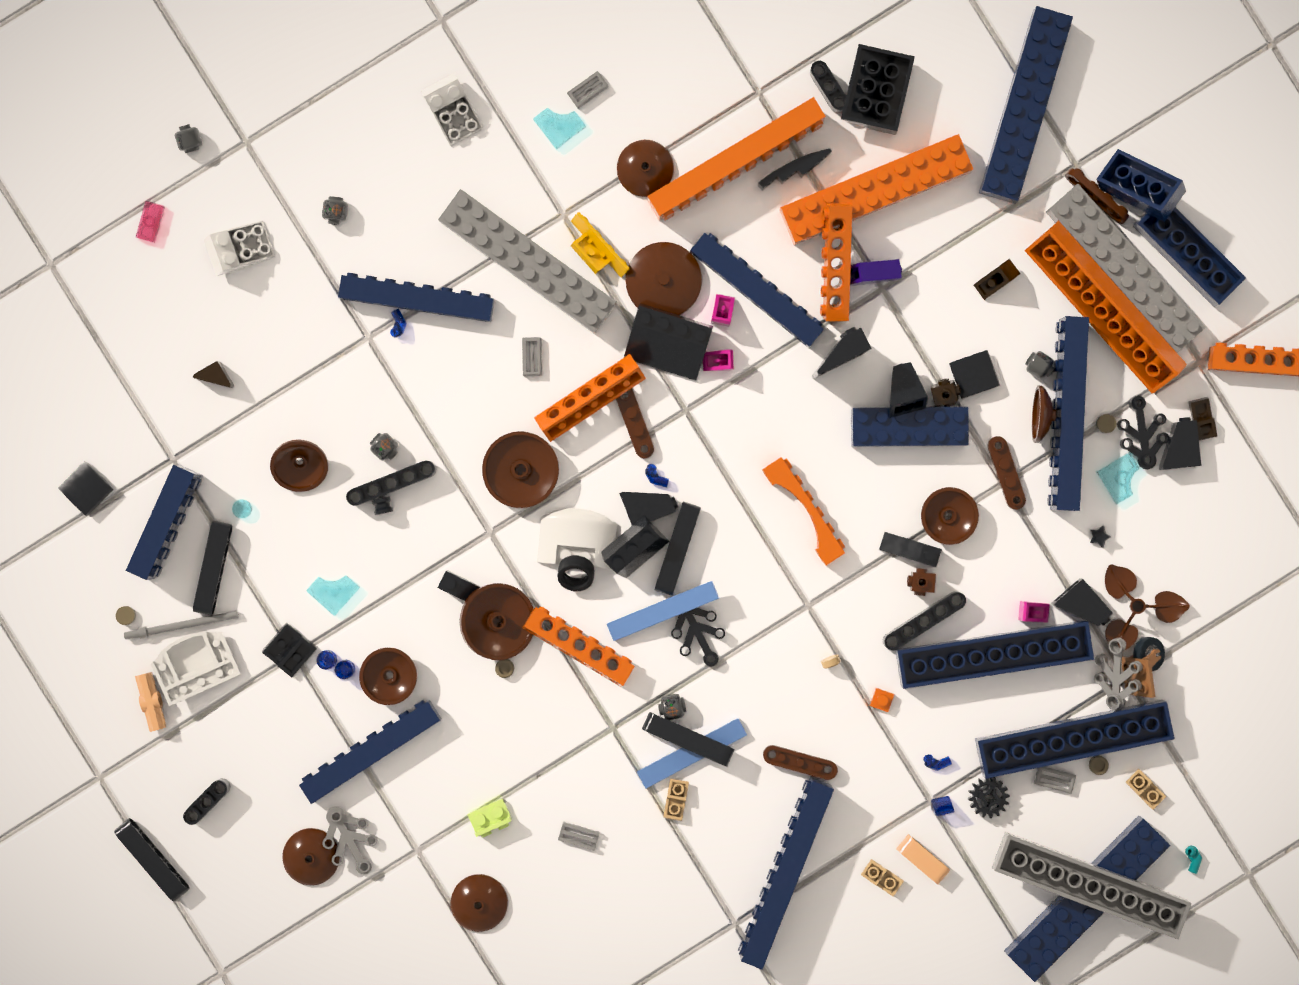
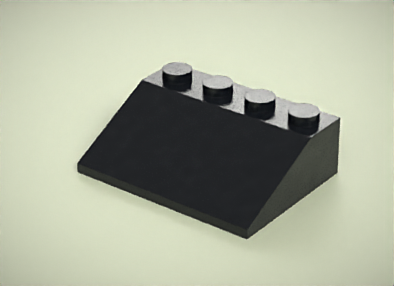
M858 44L841 120L875 131L896 135L915 56Z
M640 303L624 357L630 354L637 363L696 381L713 326Z
M852 327L840 335L841 339L837 341L812 374L813 379L872 349L862 328L856 329V327Z

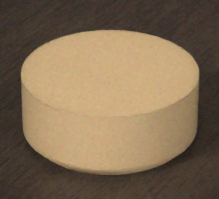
M838 654L821 660L824 669L834 667L841 662Z

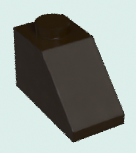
M1009 258L973 286L985 300L1021 273Z

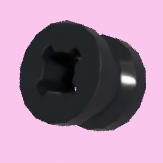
M390 496L371 500L375 506L374 515L393 512V508L390 506Z

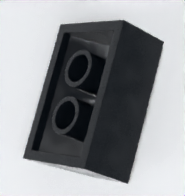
M644 515L607 546L601 554L604 562L616 574L628 578L668 544L669 540Z

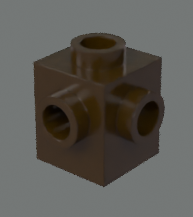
M949 378L939 380L938 384H934L930 388L935 407L944 405V407L953 406L956 404L955 402H958L959 395H961L959 384H955V380L949 381Z

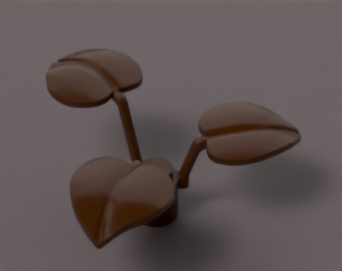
M1110 564L1105 573V588L1108 594L1115 599H1120L1126 595L1131 600L1129 609L1132 614L1126 623L1121 619H1116L1107 625L1105 637L1108 644L1112 639L1122 638L1126 642L1125 650L1134 645L1138 638V629L1129 624L1135 614L1143 613L1146 608H1156V617L1165 623L1175 622L1190 608V605L1182 596L1171 591L1158 593L1155 596L1156 605H1148L1142 599H1134L1128 592L1136 588L1137 578L1135 574L1128 568Z

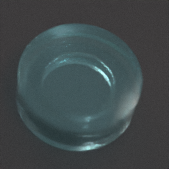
M245 499L237 500L232 506V512L237 518H247L252 513V505Z

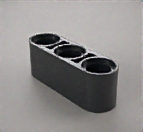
M821 60L815 61L810 68V77L830 109L835 113H842L843 107H836L834 100L841 99L845 103L846 94L827 64ZM821 67L824 73L817 75L814 73V68ZM831 83L834 86V90L826 91L824 84Z
M225 778L214 781L185 810L183 814L185 823L195 825L201 821L230 791V782ZM217 783L224 785V792L221 793L216 789ZM204 797L210 798V806L204 805ZM190 811L197 813V820L191 819Z

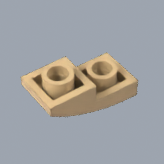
M1140 769L1125 782L1152 810L1167 797Z
M670 778L663 818L682 821L689 782Z
M873 859L869 861L861 873V876L880 887L892 897L895 896L904 882L903 879Z

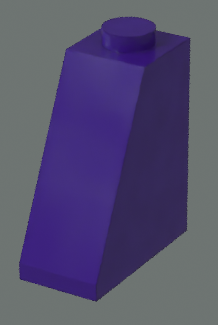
M900 260L860 262L851 265L850 286L901 279L902 267Z

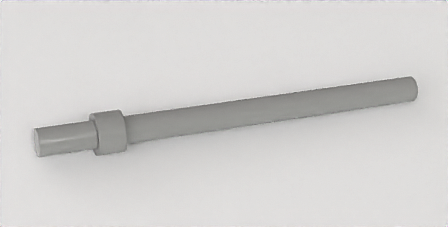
M232 611L149 628L147 626L139 627L138 630L124 632V639L138 637L143 639L153 634L239 618L238 611Z

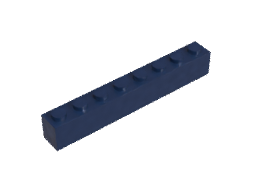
M704 232L691 248L690 253L809 348L824 330L821 327L823 324L817 318L811 319L806 315L808 311L802 306L796 307L791 303L793 299L787 294H780L777 291L778 287L771 281L768 283L762 279L763 275L759 271L749 269L747 267L748 263L741 257L737 259L733 256V251L728 246L724 245L722 247L717 243V237L711 233L707 235Z
M347 272V275H341L338 298L342 300L490 323L495 302L490 294L480 293L479 296L472 295L471 291L466 290L456 293L453 292L452 288L447 287L436 290L433 285L423 284L422 287H417L413 282L404 281L403 284H398L396 280L385 278V281H378L375 276L366 275V278H359L358 274Z
M424 699L414 705L416 709L410 713L406 710L398 715L399 720L393 723L391 720L382 726L384 730L381 732H372L366 736L367 741L361 744L358 741L349 747L351 751L347 754L341 752L334 757L335 761L330 765L326 762L317 768L319 772L312 775V773H309L301 778L303 782L299 784V787L310 804L321 799L441 721L442 718L430 700L427 702Z

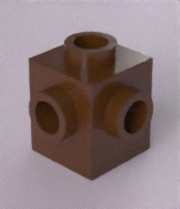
M916 568V572L911 571V575L907 576V587H910V591H914V595L926 596V592L935 593L936 574L927 573L928 569ZM920 579H923L922 585H919Z

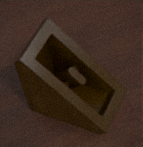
M215 361L193 374L194 379L234 388L232 380L220 361Z

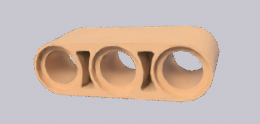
M909 834L896 848L937 885L950 872L946 865Z

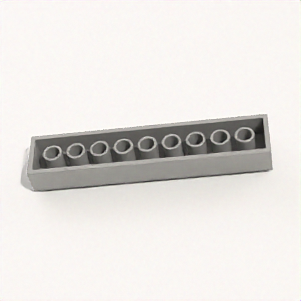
M1076 184L1045 211L1054 223L1058 220L1177 353L1206 328L1079 184Z
M459 189L438 218V221L593 334L596 333L617 304V301L462 189Z
M1004 832L991 867L998 873L1179 940L1192 904L1185 898L1008 832Z

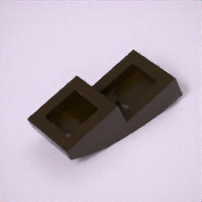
M1204 397L1188 401L1192 420H1197L1199 441L1217 437L1215 418L1212 417L1209 398Z

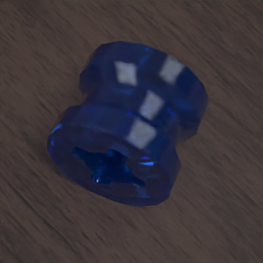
M324 650L318 654L316 662L321 669L328 670L336 665L338 659L332 650Z
M345 659L336 664L334 671L338 678L348 679L354 675L356 668L352 661Z

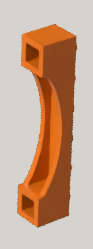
M780 457L763 468L762 471L772 486L777 484L787 489L805 507L816 531L817 548L814 550L823 564L827 566L845 554L843 549L846 547L840 538L836 540L832 534L835 530L829 522L825 523L822 519L824 516L819 506L815 508L811 502L814 500L808 490L804 491L801 487L803 482L797 474L794 476L790 469L793 467L788 459L783 460Z

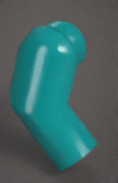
M1190 845L1185 849V853L1191 861L1188 871L1197 874L1202 861V855L1197 847Z

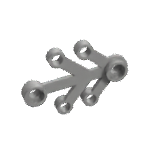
M1115 638L1108 644L1109 650L1114 654L1113 670L1108 664L1106 654L1101 653L1097 655L1095 663L1104 672L1095 674L1094 680L1106 693L1107 706L1112 710H1120L1125 705V698L1142 688L1141 682L1137 679L1130 681L1128 687L1121 691V684L1133 674L1142 671L1143 666L1141 662L1134 661L1130 663L1129 668L1121 673L1122 652L1126 649V642L1122 638ZM1108 678L1113 683L1112 688L1106 682Z
M340 807L330 808L326 814L329 828L326 838L322 842L323 847L331 849L334 846L333 837L336 828L341 833L336 853L332 857V863L336 866L343 864V853L347 844L357 862V872L363 875L368 874L371 871L372 865L370 861L363 858L354 840L374 846L377 844V837L372 834L365 835L350 831L344 824L357 825L359 829H365L368 826L367 819L347 816ZM334 813L339 814L340 817L338 820H334L332 818V815ZM360 820H364L366 822V825L364 827L359 826ZM369 837L375 838V842L373 844L368 843ZM327 839L332 841V845L329 847L325 846ZM336 856L341 857V862L338 864L334 862ZM366 863L367 869L361 870V864Z

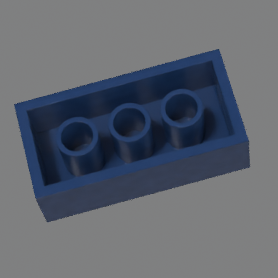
M1117 149L1096 179L1099 188L1103 192L1164 222L1186 193L1182 179L1120 149Z

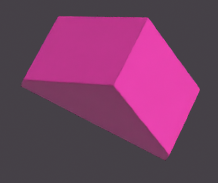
M716 294L711 318L712 324L730 326L735 297Z
M732 349L705 352L703 371H730L734 369Z
M1020 601L1018 620L1048 623L1050 604Z

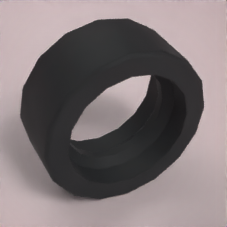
M579 555L565 557L558 566V582L562 587L573 592L586 590L594 581V565L590 560ZM570 569H579L587 575L582 578H573L565 572Z

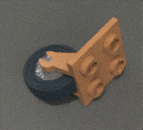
M1141 638L1134 647L1133 655L1122 657L1123 672L1134 661L1141 662L1143 666L1142 671L1133 674L1124 681L1125 688L1128 687L1130 681L1135 679L1139 680L1142 684V688L1139 691L1133 692L1130 695L1149 698L1156 697L1152 671L1158 670L1165 659L1164 646L1157 638Z

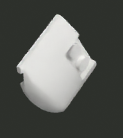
M580 508L559 509L546 516L543 515L540 521L537 562L560 564L565 557L579 555L590 560L594 568L611 569L604 562L601 552L616 540L617 523L615 521L612 522L601 513Z
M205 631L182 637L165 647L155 661H152L150 664L169 706L241 674L222 632Z

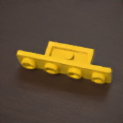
M580 212L576 213L571 222L582 235L570 245L572 249L595 274L609 264L622 278L630 269L626 261L618 256L614 248L602 238L600 232L593 228L585 216Z

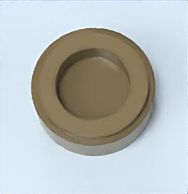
M1103 414L1096 421L1097 429L1102 433L1114 431L1117 425L1115 417L1110 414Z
M122 606L116 611L115 617L121 625H129L134 622L136 613L132 607Z
M509 659L499 660L495 666V672L501 678L510 677L515 669L513 662Z
M1093 756L1089 761V769L1096 775H1103L1108 771L1109 763L1103 756Z

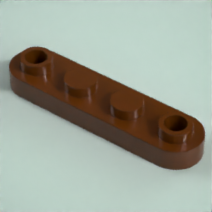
M1070 168L1065 174V178L1073 186L1079 184L1097 206L1114 221L1124 224L1128 220V210L1124 206L1118 205L1110 194L1104 193L1099 189L1097 183L1086 178L1080 169Z
M631 388L627 391L628 397L626 399L619 396L616 398L637 456L646 459L652 456L654 445ZM643 445H646L648 447V451L646 453H643L641 451V447Z
M1001 436L992 437L988 441L987 448L1005 502L1010 509H1021L1026 503V498L1007 441ZM996 442L1001 443L1000 449L995 448ZM1016 496L1020 500L1018 504L1013 502V498Z
M768 745L763 750L764 760L774 766L825 780L835 778L838 773L836 764L831 760L777 745ZM775 751V757H769V752ZM826 766L831 767L829 773L824 772Z

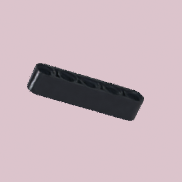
M428 460L416 463L349 490L346 494V500L353 506L375 500L431 478L436 473V465ZM425 464L432 466V472L428 475L422 471ZM407 471L414 473V479L410 482L404 477ZM389 478L396 480V486L392 489L387 486ZM371 485L378 487V493L374 496L369 493ZM354 492L360 494V500L357 503L351 499V495Z
M685 501L682 502L654 591L673 596L701 510L700 506Z
M215 520L211 523L193 603V612L210 616L214 614L232 534V524Z
M958 591L947 594L885 634L882 639L883 645L891 651L901 648L963 608L966 604L965 595ZM955 595L961 597L959 605L952 603V598ZM939 605H943L945 608V613L941 616L936 614V608ZM922 616L929 618V623L926 626L920 625L919 620ZM906 626H911L913 629V633L910 636H905L903 633ZM891 636L897 639V643L893 647L887 644V640Z
M651 712L648 713L642 726V730L726 767H728L735 749Z
M128 818L114 830L116 837L170 900L175 902L190 889L187 882L134 820Z

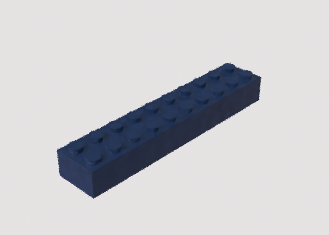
M1037 5L1033 9L979 194L1013 204L1019 201L1073 16Z
M1065 316L1060 318L1059 322H1056L1055 327L1058 341L1055 342L1057 360L1054 361V372L1057 373L1056 379L1053 380V391H1056L1055 399L1052 400L1053 409H1056V420L1051 423V429H1054V436L1050 439V448H1053V456L1049 458V467L1052 468V475H1049L1048 478L1051 494H1048L1047 505L1050 506V510L1080 511L1089 317Z
M1085 620L895 650L900 685L903 689L1094 660L1089 622Z
M1161 699L1123 707L1120 710H1109L975 738L982 776L988 779L1174 740L1175 737L1167 701Z
M811 776L809 780H805L803 783L802 798L798 797L794 807L796 808V813L794 816H790L787 824L789 826L788 833H784L780 842L782 848L774 856V868L768 871L766 877L767 885L762 887L759 894L760 903L755 905L752 912L753 921L752 923L748 922L745 929V941L741 940L738 947V955H740L741 962L763 970L834 792L831 784Z
M1138 815L1091 864L1137 880L1171 845L1144 818ZM1059 895L1004 952L1036 982L1104 912Z

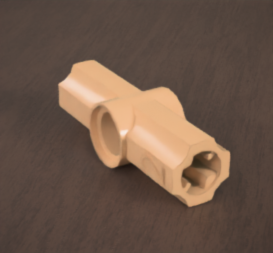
M149 672L135 676L140 694V708L145 713L149 731L152 732L166 728L165 717L162 711L163 701L160 692L157 691L153 673Z

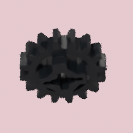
M995 777L991 781L989 778L985 779V781L978 778L977 785L972 783L974 789L968 790L972 796L968 797L967 800L973 802L969 806L970 808L976 807L974 812L976 814L981 812L982 818L988 814L989 818L992 819L994 813L999 817L1000 810L1006 811L1003 806L1009 805L1006 798H1009L1010 795L1005 793L1008 788L1006 786L1001 787L1003 785L1001 780L996 783ZM987 785L985 789L979 790L981 787ZM996 787L999 789L1001 797L997 796ZM990 794L991 796H993V798L988 799L987 802V800L984 797L985 795ZM976 797L981 800V807L978 805ZM998 804L997 807L991 809V806Z

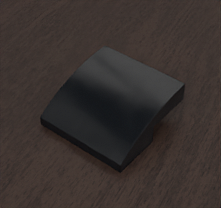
M988 350L949 363L955 382L960 386L961 399L1000 386Z
M85 460L58 487L66 498L85 516H88L114 490Z
M286 622L263 648L262 653L292 678L317 648Z

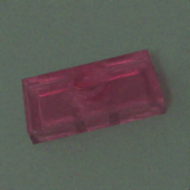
M145 201L135 238L152 243L156 242L165 206Z

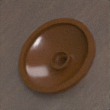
M644 139L629 144L621 152L617 161V175L621 185L628 192L639 197H647L669 184L674 173V163L669 151L663 145L653 140ZM644 163L649 165V168L646 170L641 167Z
M1037 385L1033 399L1031 422L1033 443L1041 442L1049 432L1052 421L1056 420V409H1053L1051 398L1042 385Z
M290 440L281 444L273 452L270 460V471L274 480L281 487L294 492H305L318 487L324 481L328 473V459L318 445L307 440Z
M945 487L934 491L927 497L921 509V523L925 532L930 538L941 544L954 545L964 542L974 533L979 521V511L974 499L964 490L955 487ZM947 512L951 513L949 520L945 518Z
M392 647L380 648L370 653L363 661L359 672V681L363 692L369 699L381 705H395L407 699L413 692L417 683V669L413 660L404 651ZM387 672L393 673L392 679L387 678Z
M305 828L297 831L287 840L282 853V861L287 874L294 881L307 886L319 885L329 880L336 872L338 866L332 863V857L336 853L338 844L333 838L334 846L331 849L323 847L322 842L326 838V831L318 828ZM327 839L325 846L329 847L332 845V841ZM306 856H311L312 862H308ZM340 856L334 858L336 864L340 862Z
M473 874L462 879L454 888L450 902L451 911L456 921L462 927L474 932L488 931L496 927L505 917L508 908L507 893L502 884L495 878L485 874ZM480 902L482 907L476 908L475 903Z

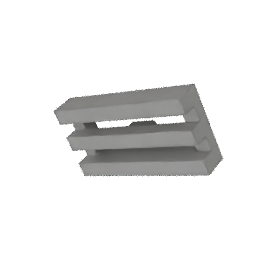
M596 71L569 90L567 95L576 108L579 109L609 86L601 74ZM598 77L599 80L575 97L573 96L576 91ZM601 83L603 84V86H601L600 88H598L596 91H594L593 93H591L590 95H588L586 98H584L583 100H581V101L578 103V101H577L578 99H580L581 97H583L585 94H587L588 92H590L592 89H594L595 87H597L599 84H601Z
M522 337L523 376H542L541 337ZM526 341H530V372H527ZM534 341H537L538 372H534Z
M1048 767L1037 768L1038 771L1036 772L1034 784L1072 794L1076 775ZM1042 770L1069 777L1071 781L1042 774ZM1040 778L1069 785V788L1041 782Z
M563 821L558 841L595 851L600 832ZM565 827L595 835V837L591 838L567 831ZM563 834L592 842V845L563 837Z

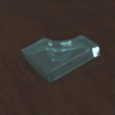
M547 107L533 118V121L556 150L586 128V125L575 111L569 114H558Z
M1128 452L1096 471L1114 503L1119 504L1133 495L1131 480L1134 473L1140 468L1132 454Z
M347 575L336 581L325 580L319 576L306 591L333 616H336L361 587Z

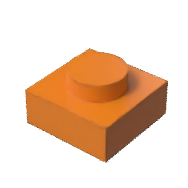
M875 688L870 706L889 712L895 694Z

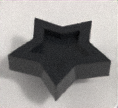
M1101 526L1098 530L1090 529L1093 536L1090 543H1097L1104 548L1105 541L1111 538L1106 533L1105 526Z

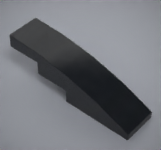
M828 148L795 159L776 169L758 182V187L763 191L776 179L783 184L795 173L802 178L828 157L832 150Z

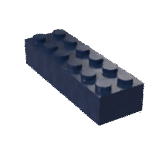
M1176 207L1165 222L1145 213L1133 225L1213 307L1220 305L1246 279Z
M889 407L851 408V447L969 445L968 407H926V409L891 418L889 416Z
M182 465L172 466L125 571L145 580H152L160 576L163 569L161 564L170 554L171 549L169 547L171 542H175L179 533L177 529L179 524L182 525L186 519V514L184 513L187 507H190L194 501L192 495L195 489L198 490L202 483V479H200L202 474Z

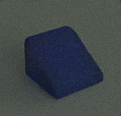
M949 796L931 800L935 816L955 812Z

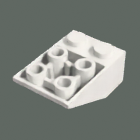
M455 73L421 90L450 146L483 129Z
M263 220L212 233L204 239L216 276L234 272L275 257Z

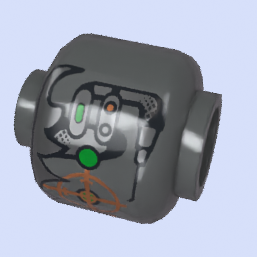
M190 124L180 126V131L174 134L178 149L184 151L185 154L200 150L199 146L202 145V139L198 128L191 127Z
M329 196L328 199L323 201L322 218L328 220V224L339 225V222L346 220L348 204L343 201L344 198Z
M1042 351L1032 352L1025 363L1027 365L1026 371L1037 379H1043L1045 376L1049 378L1055 369L1052 367L1054 360Z
M378 433L369 443L371 445L370 451L381 461L386 459L392 460L398 453L396 450L398 442L388 433Z
M679 694L663 696L661 704H658L659 714L664 715V718L668 720L682 718L684 712H687L684 697H680Z

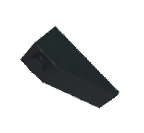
M884 532L879 547L881 551L932 567H937L942 551L940 548L888 532Z
M446 570L437 588L466 601L471 593L482 586Z

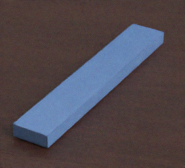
M712 580L607 623V627L613 641H616L717 600L720 597Z
M736 718L704 736L728 746L747 736L739 718ZM681 747L638 770L637 774L646 789L705 757Z

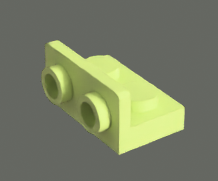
M503 798L467 814L474 828L475 836L481 835V838L492 834L491 830L498 828L502 830L510 826L509 822L512 820Z

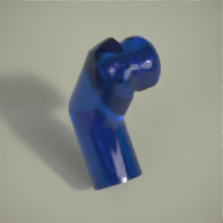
M399 308L391 312L395 323L390 330V335L394 338L402 336L407 325Z
M648 464L645 469V475L649 482L667 488L669 478L659 476L656 471L657 467L654 464Z
M931 754L923 757L924 765L935 771L952 765L949 756L940 760L933 758Z

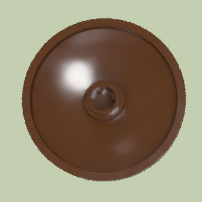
M657 242L647 245L634 255L628 265L630 269L626 273V289L630 300L636 308L641 303L681 315L694 305L700 294L702 286L700 266L695 257L678 244Z
M516 431L499 437L491 444L483 459L482 476L487 490L497 501L513 508H528L541 503L553 492L559 477V462L555 451L546 440L534 433Z
M492 583L476 589L466 599L460 613V632L466 645L477 655L490 660H506L521 653L533 637V634L523 629L525 622L534 609L530 600L521 590L508 584Z

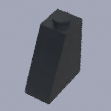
M901 363L893 366L889 404L890 418L926 409L928 395L912 363Z
M1190 417L1179 418V422H1174L1169 434L1170 439L1166 443L1159 464V470L1202 466L1197 420H1191Z
M619 493L631 525L644 515L652 522L675 513V508L678 507L675 497L670 498L669 494Z
M1082 578L1075 581L1051 602L1054 607L1097 626L1107 624L1111 620L1110 616L1113 614Z

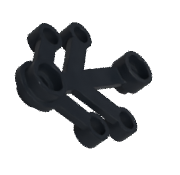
M1138 395L1131 397L1129 400V407L1136 414L1138 431L1130 426V422L1127 419L1119 420L1117 428L1125 431L1140 443L1141 450L1133 445V441L1130 438H1124L1120 441V447L1138 458V465L1142 469L1148 470L1156 465V454L1163 444L1168 443L1170 437L1166 432L1159 433L1156 436V442L1149 449V440L1159 426L1166 423L1167 418L1163 413L1156 414L1153 422L1146 430L1143 411L1146 401L1142 396ZM1137 400L1141 401L1140 407L1136 404ZM1158 416L1162 417L1161 423L1157 420ZM1122 422L1126 423L1125 428L1121 427ZM1161 435L1165 436L1164 442L1160 439ZM1125 440L1129 442L1128 447L1124 446ZM1147 456L1150 458L1149 463H1146L1145 458Z
M700 608L680 614L675 628L671 631V636L674 639H680L683 634L682 626L685 619H687L689 628L684 644L680 647V654L682 656L690 655V647L695 635L704 653V663L709 667L715 666L719 661V657L716 652L711 651L702 632L714 635L717 639H723L725 637V630L721 627L715 628L697 622L694 615L705 617L707 621L714 622L717 614L713 610L706 611ZM708 613H714V619H708ZM679 630L680 636L675 637L673 631ZM717 630L723 631V635L721 637H718L716 635ZM683 647L689 648L687 654L682 653ZM710 655L715 657L712 663L707 660Z

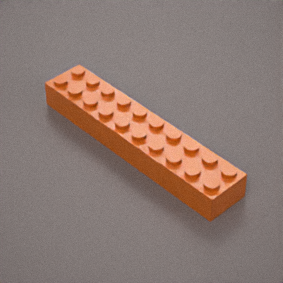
M812 97L648 195L647 201L658 220L664 219L666 221L673 217L674 212L678 209L683 211L690 207V203L693 200L700 201L705 198L708 191L712 189L717 191L723 187L724 182L728 179L730 182L737 179L743 170H746V172L756 167L758 161L762 160L765 162L773 157L775 151L779 150V152L787 149L790 142L802 140L810 130L812 133L819 130L824 124L826 116L816 99Z
M957 134L780 207V213L791 240L796 245L822 234L826 221L823 220V209H826V203L851 204L852 221L966 175L973 170L960 135ZM835 220L832 224V227L834 229L839 227L841 225V220Z
M1059 220L1024 250L1083 317H1089V324L1152 394L1179 375L1186 367V362Z

